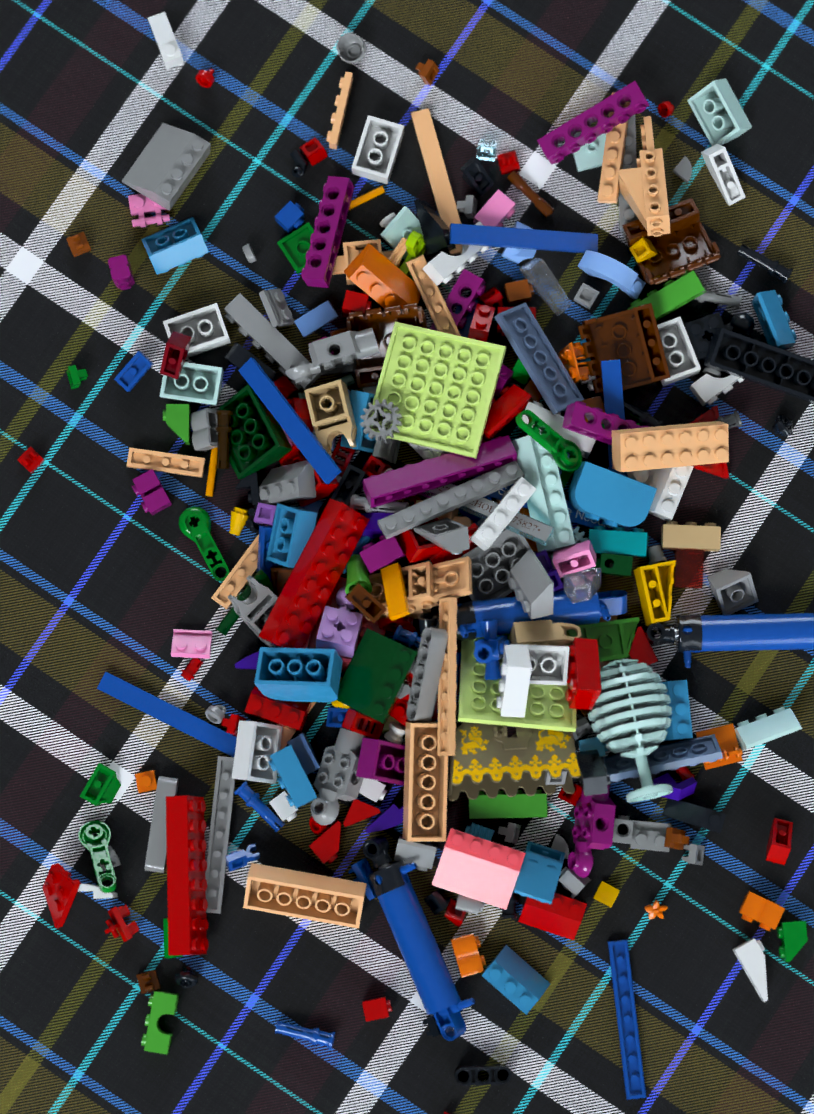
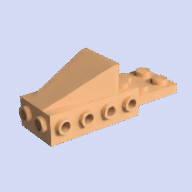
M651 116L644 117V124L640 125L643 150L639 151L640 158H636L637 168L618 170L620 193L647 230V235L658 237L662 234H671L663 151L662 148L654 149Z
M469 556L432 564L428 561L401 568L410 612L409 615L404 617L418 619L420 614L431 612L432 607L439 606L440 598H457L472 594V563ZM381 573L369 575L372 586L371 595L387 608ZM388 608L379 619L389 616Z

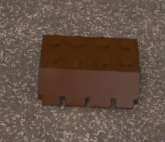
M692 198L669 207L671 234H662L658 237L648 236L647 230L639 219L622 225L629 248L642 237H645L651 241L658 253L643 262H636L645 282L650 285H657L667 281L668 278L685 274L687 270L690 272L702 267L703 264L715 262L721 257L716 242L710 241L700 222V212Z
M412 303L405 304L404 309H401L400 305L385 307L383 312L381 308L366 310V314H363V311L349 312L346 321L348 331H361L372 327L380 352L362 359H356L355 375L358 388L378 385L395 322L428 329L422 306Z
M652 303L604 317L585 320L582 322V326H578L581 340L586 339L587 341L582 343L586 358L591 357V361L587 362L590 376H596V379L592 380L595 393L600 392V395L603 396L601 361L620 359L623 390L671 378Z

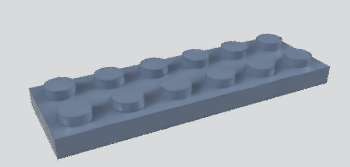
M526 302L501 312L494 317L553 415L565 410L567 405L575 401L582 402L584 400Z
M715 734L660 745L655 751L647 755L651 774L723 759ZM620 754L603 757L611 782L639 777L635 758L621 757Z

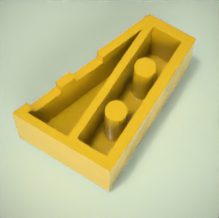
M676 560L641 566L634 570L646 626H650L653 623H665L670 620Z

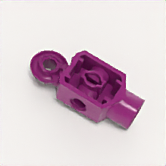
M609 786L608 793L584 796L582 790L581 798L577 801L574 809L575 824L572 835L573 842L575 843V852H571L568 856V867L582 878H586L593 867L594 861L591 849L604 850L612 846L616 805L609 798Z

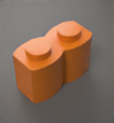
M748 891L738 913L742 914V919L750 923L755 920L760 923L759 927L770 931V929L776 930L785 908Z
M470 933L450 939L461 978L484 972L483 967L487 965L484 955H479L478 948L481 947L478 936L474 937V934Z

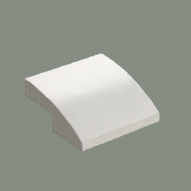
M81 883L77 891H93V899L118 897V893L114 891L111 893L102 892L99 886L95 884Z

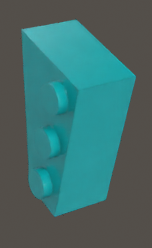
M594 526V529H589V540L596 554L608 553L642 558L648 557L649 535L644 532V529L633 528L632 532L625 531V528L613 527V530H605L606 527Z

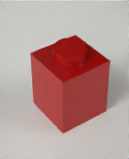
M385 996L362 1001L366 1022L389 1017V1012H392L390 1000L386 1001Z

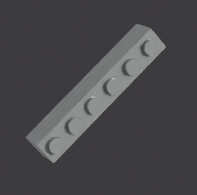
M241 293L224 308L225 318L231 324L235 322L239 326L238 331L244 337L248 335L253 340L251 342L257 350L262 349L266 353L264 355L270 363L275 362L279 366L278 370L285 377L287 376L285 371L291 369L290 365L300 361L310 363L276 328L272 327V324ZM320 373L311 375L312 380L303 384H296L294 380L291 383L298 390L302 389L304 391L321 375Z

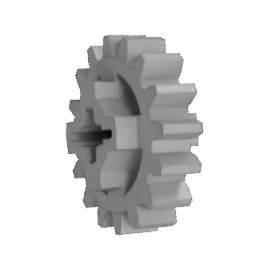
M383 399L382 403L375 400V405L368 403L370 408H363L366 414L360 415V418L364 420L360 425L366 427L363 432L365 434L369 433L368 437L370 439L375 437L377 442L381 438L386 442L387 436L394 438L393 432L399 433L400 431L397 426H402V422L398 420L403 418L398 413L399 408L394 407L393 402L387 405L385 399ZM383 409H387L392 413H385ZM381 416L384 418L382 420V426L379 423ZM371 427L378 428L379 432L373 431Z

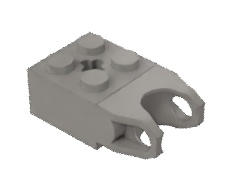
M249 575L246 579L251 587L250 596L246 600L240 601L230 594L228 599L231 601L235 613L259 637L278 597L268 587L258 583ZM259 637L265 645L275 648V645Z

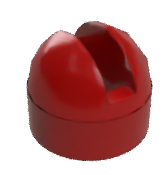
M670 101L660 103L658 105L659 114L664 118L670 116L674 112V105Z

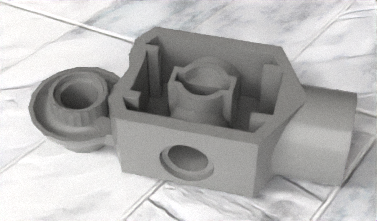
M372 327L361 331H347L308 344V350L312 363L307 361L290 365L291 369L285 371V374L294 380L296 384H303L311 381V375L321 373L323 369L330 371L335 369L336 365L342 363L343 366L350 365L356 359L380 353ZM333 350L340 351V353L337 355L331 354Z
M340 728L335 745L325 748L314 782V786L319 794L310 807L312 817L316 823L328 825L337 818L339 814L338 799L343 801L357 799L363 778L356 777L362 739L366 738L365 735Z

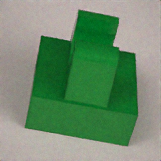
M76 365L67 368L66 373L71 389L79 388L81 381L86 380L88 377L86 369L77 370Z

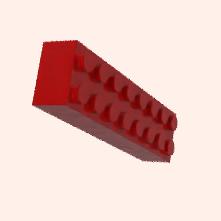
M329 499L259 637L278 648H304L369 522L368 518L342 502Z
M189 795L166 797L168 956L207 954L209 946L206 934L208 929V921L206 919L208 902L206 900L207 881L205 879V871L207 869L205 851L207 844L204 833L206 830V822L204 820L206 804L204 797Z

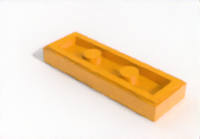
M397 562L380 569L389 618L393 621L409 615L401 565Z

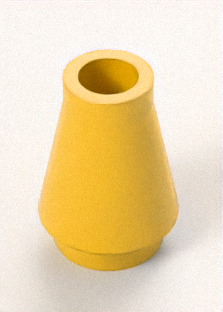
M234 507L233 511H231L230 534L240 536L249 518L248 510Z

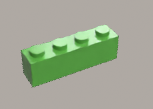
M687 270L685 274L680 275L681 278L674 281L672 279L663 285L664 288L659 291L655 289L647 294L648 297L642 301L638 299L632 302L628 310L652 303L655 319L658 321L706 293L707 290L697 272L694 270L689 272Z
M517 790L515 797H508L503 791H498V795L493 799L484 795V791H479L476 799L471 800L468 798L469 819L547 817V794H542V790H537L534 796H528L523 794V790Z

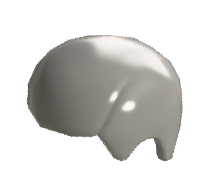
M353 33L344 34L336 44L340 58L346 63H358L364 58L366 46L359 36Z

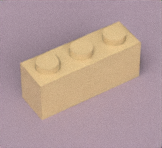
M667 521L666 524L661 526V549L718 552L720 550L721 527L716 526V523H705V526H697L696 522H686L685 525H678L676 521Z

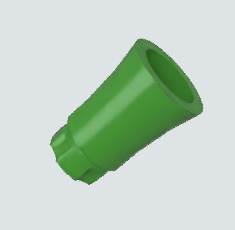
M354 554L350 557L346 567L347 581L345 593L348 594L359 583L371 594L372 586L369 580L368 569L360 554Z

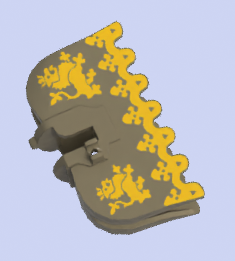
M463 722L456 730L455 756H449L448 800H457L459 793L462 791L467 794L469 799L474 800L478 797L481 790H484L486 795L493 799L498 795L499 789L505 790L508 797H515L518 788H523L528 796H534L538 787H542L547 795H552L555 793L557 786H562L565 793L573 794L575 788L572 778L581 777L573 732L515 727L516 734H513L511 738H507V725ZM562 770H567L565 785H545L546 771L549 772L552 779H559Z

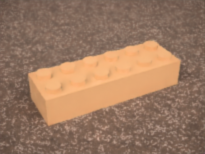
M721 421L612 430V469L619 472L729 462L728 424Z
M406 721L403 839L408 842L446 841L448 756H437L438 722Z
M251 863L243 908L359 929L367 883Z

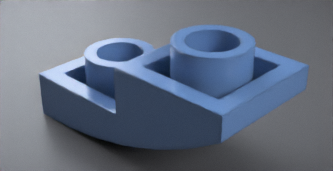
M328 300L294 322L303 337H307L339 316Z

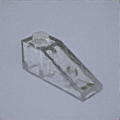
M533 257L520 268L528 283L532 284L533 289L557 316L572 305L544 259Z

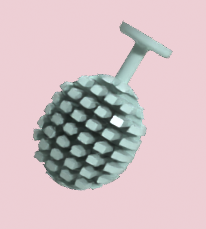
M634 659L615 660L601 668L602 691L591 710L592 712L588 713L589 721L595 722L591 724L593 731L601 733L597 735V738L601 743H609L606 744L608 750L613 753L624 752L620 754L621 757L635 758L642 788L629 792L626 795L627 802L650 800L673 792L670 784L653 785L647 755L655 751L659 746L657 744L664 741L668 734L666 729L670 727L672 719L667 717L672 715V707L667 705L671 703L669 695L664 694L668 691L666 685L660 683L662 679L657 673L652 671L653 668L644 662L638 663L639 660Z

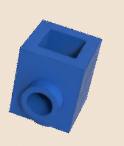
M289 201L275 215V221L289 234L294 228L298 229L304 223V209L298 203L294 204Z

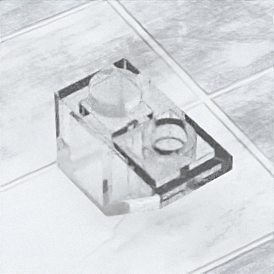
M601 568L564 575V592L572 603L592 599L601 586Z

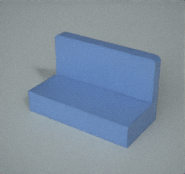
M301 733L287 742L288 745L292 746L306 776L320 768V762L305 733Z

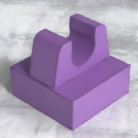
M258 502L254 522L273 526L276 506Z

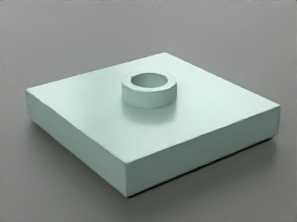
M581 132L575 133L574 137H578ZM603 133L594 142L583 145L577 152L573 153L578 172L602 166L606 134Z
M404 206L380 235L394 250L403 237L407 239L412 231L423 234L419 220L409 208ZM408 251L405 252L402 259L408 256Z

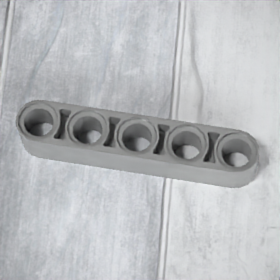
M426 627L422 632L406 710V716L409 721L429 722L432 718L448 641V633L445 629Z
M159 776L145 871L165 873L167 864L166 797L177 796L178 778Z

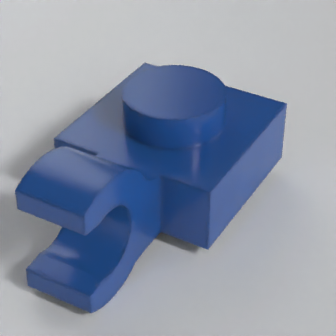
M255 844L249 845L246 851L244 849L233 851L226 856V866L229 872L247 866V862L260 858L259 852L251 853L256 850Z

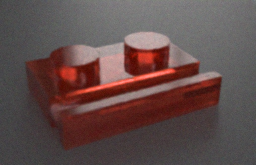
M675 549L674 588L702 589L704 550Z

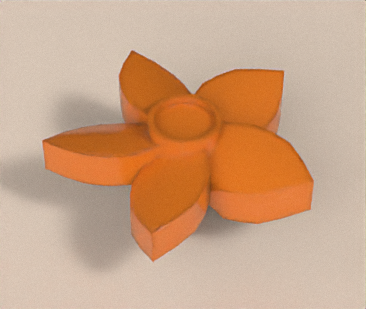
M656 900L653 905H647L644 909L648 912L649 920L654 919L656 915L663 919V911L667 910L668 906H660L659 901Z

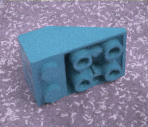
M528 841L524 851L526 854L514 892L521 896L536 899L542 903L552 904L565 853Z

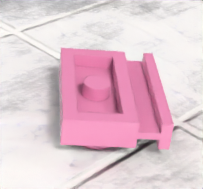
M174 629L171 657L210 659L212 631Z

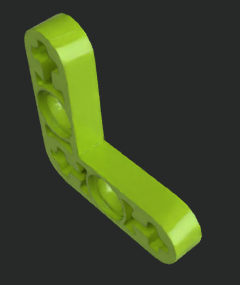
M412 231L406 240L405 245L408 256L399 268L407 276L411 272L406 262L424 255L426 251L423 235L416 231Z

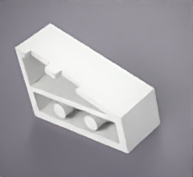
M504 645L503 663L501 665L502 677L499 680L500 696H497L496 707L500 708L501 716L525 717L532 669L528 646Z

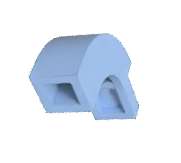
M586 250L578 264V267L589 276L598 277L614 284L632 299L639 297L646 284L638 277L639 274L628 266L595 251Z

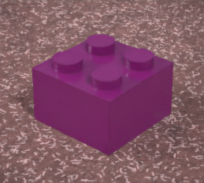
M383 535L379 538L380 542L376 544L371 542L362 547L363 551L359 554L371 574H376L381 571L380 569L406 557L397 536L386 539Z

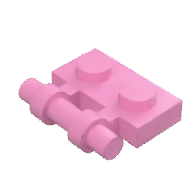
M142 194L128 196L131 216L139 215V219L132 220L133 227L140 226L143 228L146 225L156 223L157 225H162L163 222L170 221L169 214L162 215L161 212L167 209ZM155 212L156 216L145 218L147 213Z

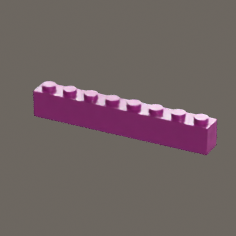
M509 435L499 436L494 440L481 442L477 459L454 453H444L432 459H424L419 463L407 464L396 470H388L383 474L371 475L363 479V490L370 507L374 508L488 473L517 460V452Z

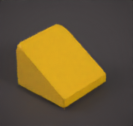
M642 237L629 248L637 263L658 254L651 241L645 237Z
M602 881L593 898L611 908L620 890Z

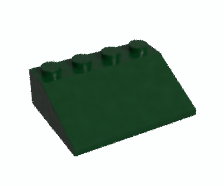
M249 384L217 409L233 411V415H231V427L233 429L229 437V462L238 479H242L280 460L292 450L280 424Z
M367 628L340 682L337 701L385 724L417 661L418 652Z

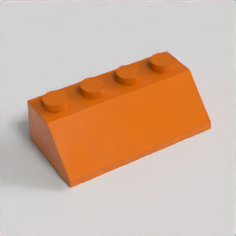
M370 243L344 270L346 276L384 309L385 307L400 305L401 309H404L405 304L417 303L418 305L421 294L416 283Z

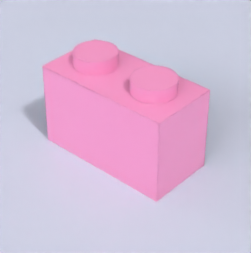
M498 189L474 216L473 222L476 224L480 221L484 226L503 227V221L506 218L509 220L516 212L514 210L516 203Z
M590 540L553 552V564L560 578L596 566L597 556Z

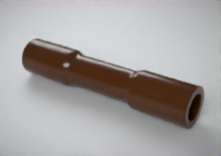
M515 170L509 174L507 179L530 199L546 218L554 212V209Z

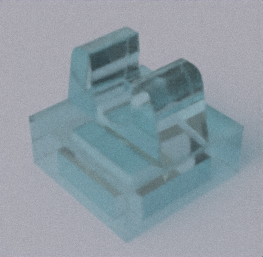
M484 138L479 140L476 158L495 162L497 142L495 140L491 142L485 141Z

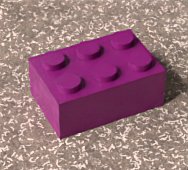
M363 738L356 777L404 786L405 745Z

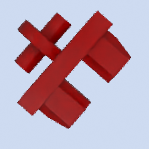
M127 905L118 908L115 906L108 911L111 919L105 921L109 927L104 931L105 934L111 932L114 938L121 936L123 942H126L139 931L135 921L126 925L123 918L131 914Z

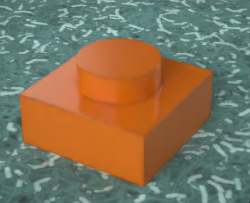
M155 770L135 774L138 793L156 790Z

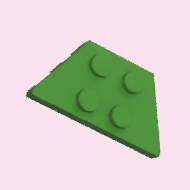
M634 617L597 624L580 625L581 638L598 639L599 662L628 658L640 618ZM567 630L570 637L577 636L575 630Z

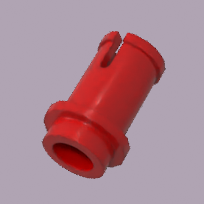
M192 658L186 668L181 670V676L189 682L191 679L194 680V675L203 662L198 658Z
M687 766L679 767L675 770L683 781L691 777L694 778V774L691 773Z

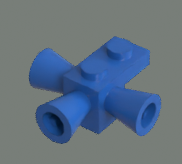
M498 619L479 620L484 639L475 641L474 657L476 661L486 663L484 680L501 679L499 660L503 658L504 645H510L511 641L508 640V635L497 637Z

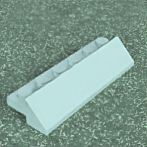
M529 435L512 440L517 452L518 465L525 475L524 479L536 488V491L527 501L530 518L553 528L546 541L535 537L538 552L544 549L549 551L576 544L559 468L552 454Z

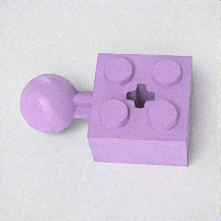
M344 586L336 594V603L340 608L329 606L324 608L316 637V649H335L340 656L353 658L362 627L363 614L351 611L356 607L345 598L347 594L345 593L346 586Z

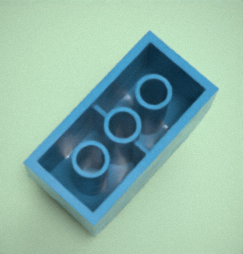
M583 461L581 466L574 472L568 489V499L572 507L584 513V517L593 521L603 520V525L617 528V526L633 527L641 524L646 519L657 488Z
M260 647L254 684L264 696L274 700L333 702L338 699L343 660L335 649Z

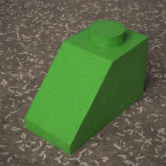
M166 404V409H163V421H166L167 426L186 445H190V405Z

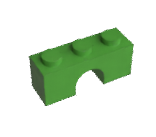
M157 990L154 991V995L150 994L148 1006H151V1012L147 1014L145 1026H148L147 1034H143L141 1044L145 1046L144 1051L166 1055L169 1053L172 1033H167L160 1029L159 1018L164 1014H176L179 994Z

